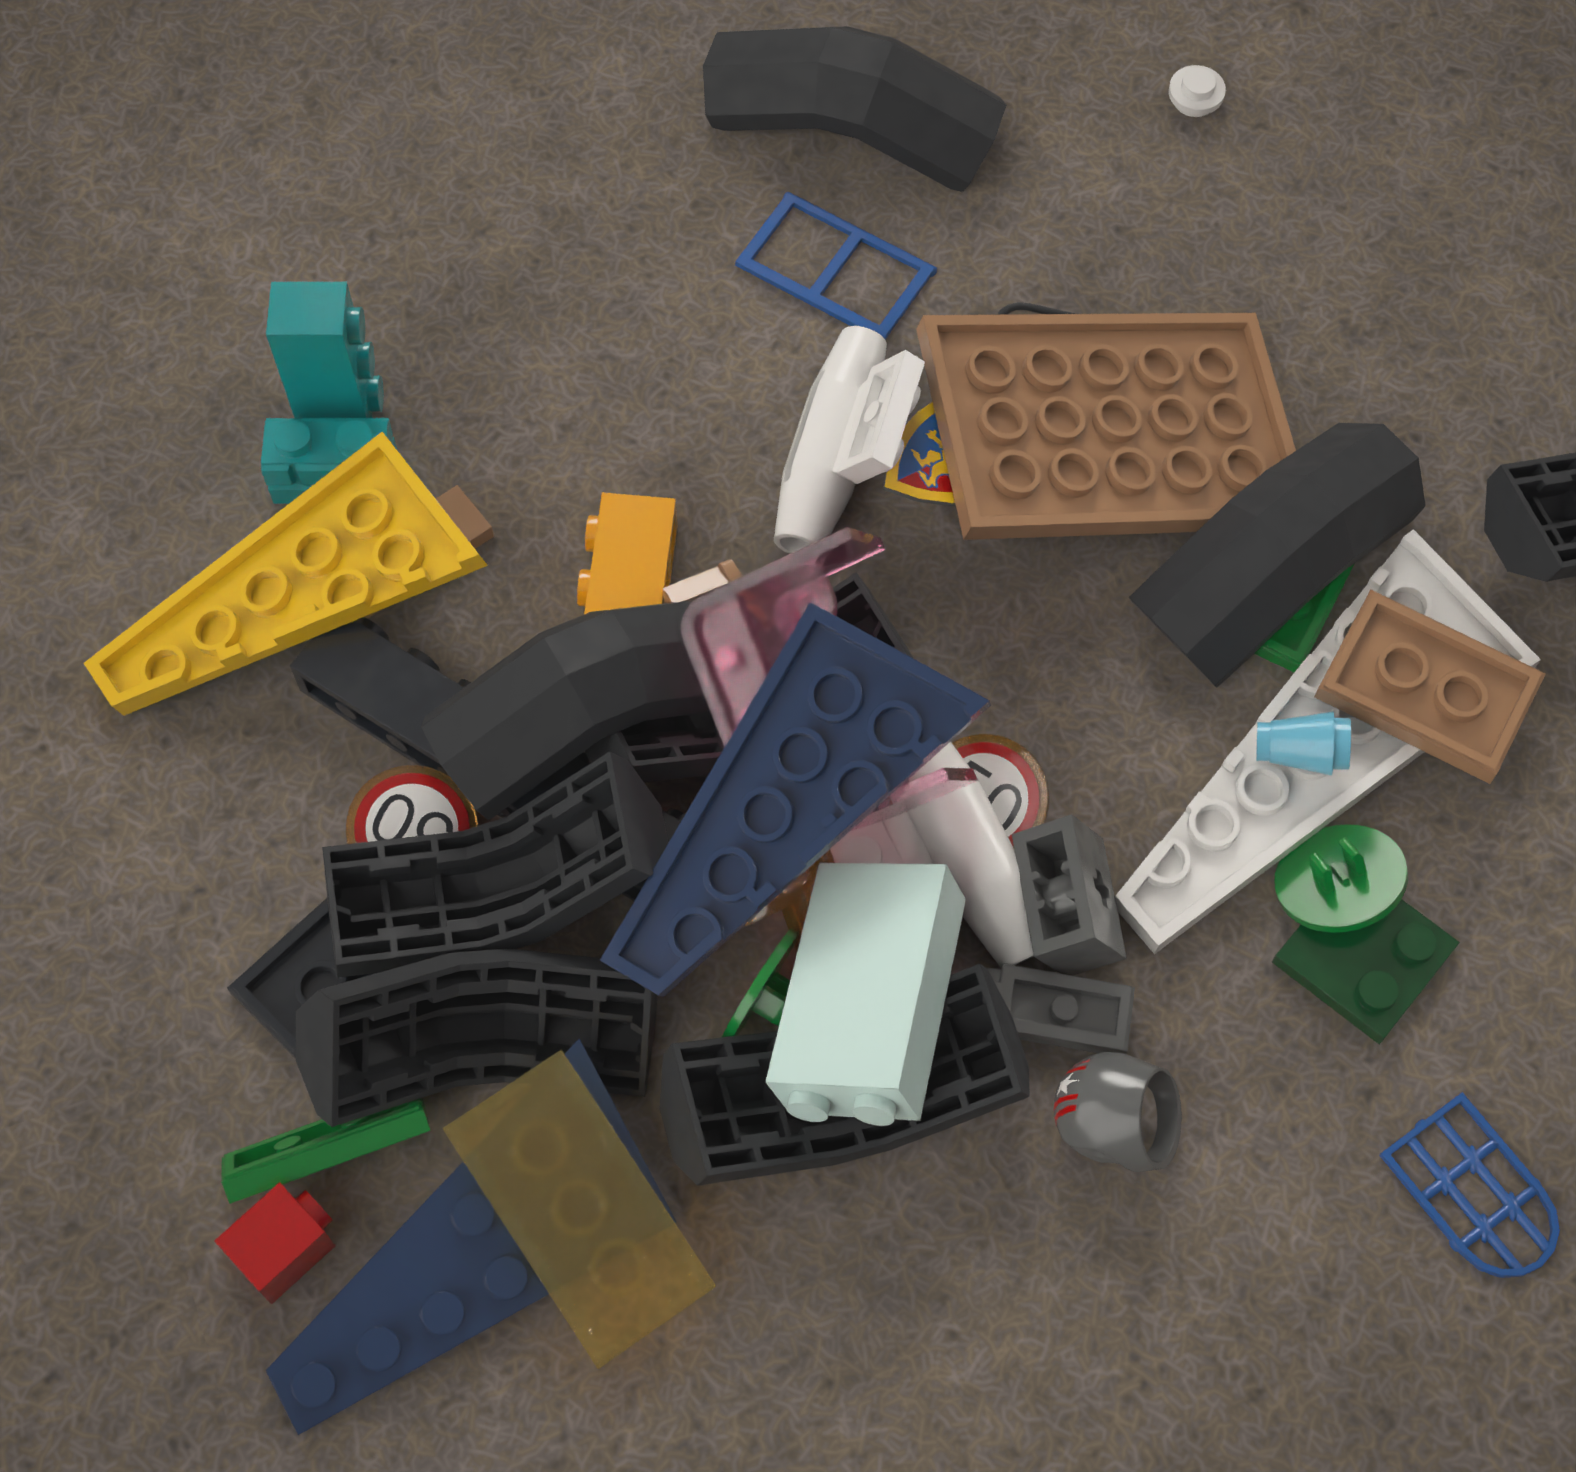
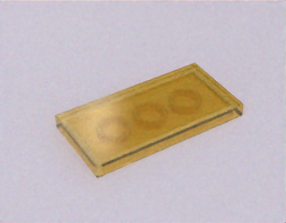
M562 1050L442 1128L597 1369L716 1287Z

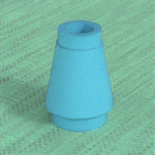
M1334 711L1273 720L1271 722H1257L1256 761H1269V763L1330 776L1333 774V769L1349 770L1351 753L1350 718H1334Z

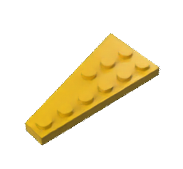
M381 432L83 664L110 705L125 716L488 565L386 435Z

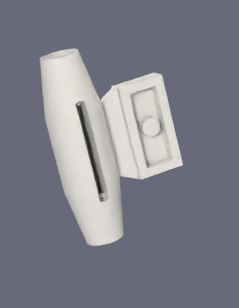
M860 326L844 328L810 388L782 475L774 543L784 552L806 558L818 557L850 500L855 484L888 472L896 465L902 455L904 441L901 437L908 415L913 411L920 398L921 390L918 383L925 361L907 350L885 360L887 343L880 334L871 329Z
M951 742L899 787L907 812H875L865 817L825 853L829 863L947 864L966 898L962 917L999 967L1002 968L1003 964L1014 966L1034 956L1015 850L977 776Z

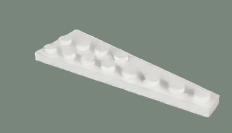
M1414 529L1402 538L1398 547L1382 567L1380 566L1372 575L1366 587L1349 608L1344 610L1336 620L1333 628L1313 653L1309 654L1257 720V722H1271L1273 720L1334 711V718H1350L1351 753L1349 770L1333 769V774L1330 776L1269 763V761H1256V722L1240 744L1234 747L1226 757L1220 769L1201 792L1199 791L1190 802L1186 811L1163 840L1157 843L1115 896L1119 914L1154 954L1424 753V751L1314 697L1370 589L1533 668L1541 660Z

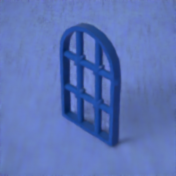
M1463 1092L1426 1120H1419L1415 1124L1414 1129L1380 1153L1379 1156L1447 1237L1450 1247L1455 1252H1459L1478 1270L1499 1278L1522 1277L1541 1268L1555 1251L1560 1229L1557 1210L1540 1181L1530 1173ZM1459 1103L1490 1139L1477 1150L1473 1145L1469 1147L1443 1116ZM1434 1122L1465 1158L1449 1171L1445 1166L1441 1169L1416 1138L1418 1134ZM1406 1143L1436 1178V1181L1423 1191L1418 1189L1391 1156ZM1497 1148L1529 1185L1517 1196H1514V1193L1511 1191L1508 1194L1481 1162L1482 1159ZM1469 1169L1473 1175L1477 1173L1504 1205L1488 1218L1484 1213L1480 1216L1453 1183V1181ZM1440 1191L1445 1196L1449 1194L1475 1226L1474 1229L1461 1239L1428 1201ZM1536 1195L1548 1214L1550 1226L1548 1241L1520 1208ZM1508 1216L1512 1222L1516 1219L1543 1253L1536 1262L1523 1267L1492 1229ZM1480 1238L1483 1243L1488 1241L1510 1269H1501L1484 1263L1468 1247Z

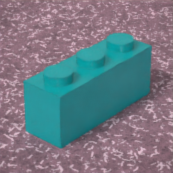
M347 281L271 282L266 337L294 418H372V412H382L384 404L383 380L381 375H374V347L372 342H365L363 307H354Z

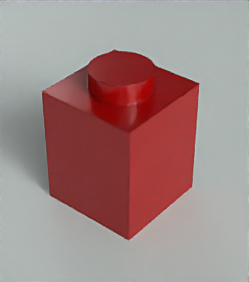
M280 1182L214 1240L236 1267L271 1304L336 1246L323 1230L333 1221L327 1212L306 1190L294 1198Z

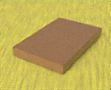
M1370 589L1314 697L1491 784L1546 673Z

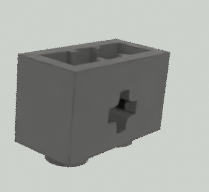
M1072 814L1012 834L1034 957L1060 974L1071 976L1127 959L1103 838Z

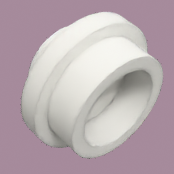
M1199 65L1187 66L1178 70L1173 75L1169 85L1171 102L1181 113L1191 117H1202L1217 110L1224 100L1226 91L1225 83L1216 71Z

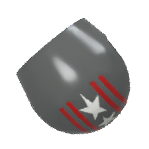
M1101 1052L1090 1055L1075 1064L1060 1080L1054 1098V1119L1061 1138L1072 1149L1089 1159L1101 1163L1120 1164L1133 1172L1165 1169L1170 1164L1179 1144L1182 1121L1181 1100L1176 1082L1168 1070L1127 1054ZM1147 1087L1153 1093L1157 1109L1156 1135L1148 1152H1146L1141 1129L1142 1104Z

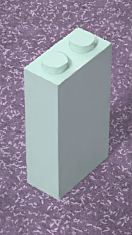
M819 863L766 1077L767 1085L792 1116L810 1122H822L828 1116L855 1117L862 1122L879 1126L890 1125L894 1122V1119L920 1121L966 898L947 864Z

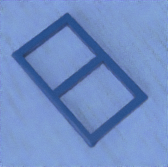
M790 192L784 194L782 201L735 261V266L850 326L871 329L880 334L885 340L929 278L937 273V267ZM793 207L849 235L810 289L753 260ZM861 242L918 270L915 277L880 325L822 296Z

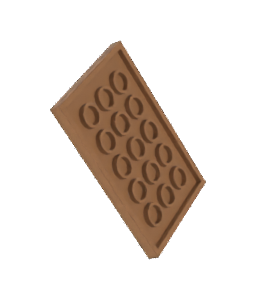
M1256 313L923 315L916 329L923 361H925L924 366L963 540L1197 532L1228 501L1263 472L1296 451Z

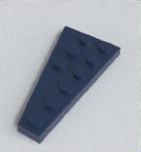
M810 602L653 869L654 873L646 880L600 961L662 997L667 995L991 706L990 700Z
M580 1039L569 1048L265 1370L298 1435L677 1222Z

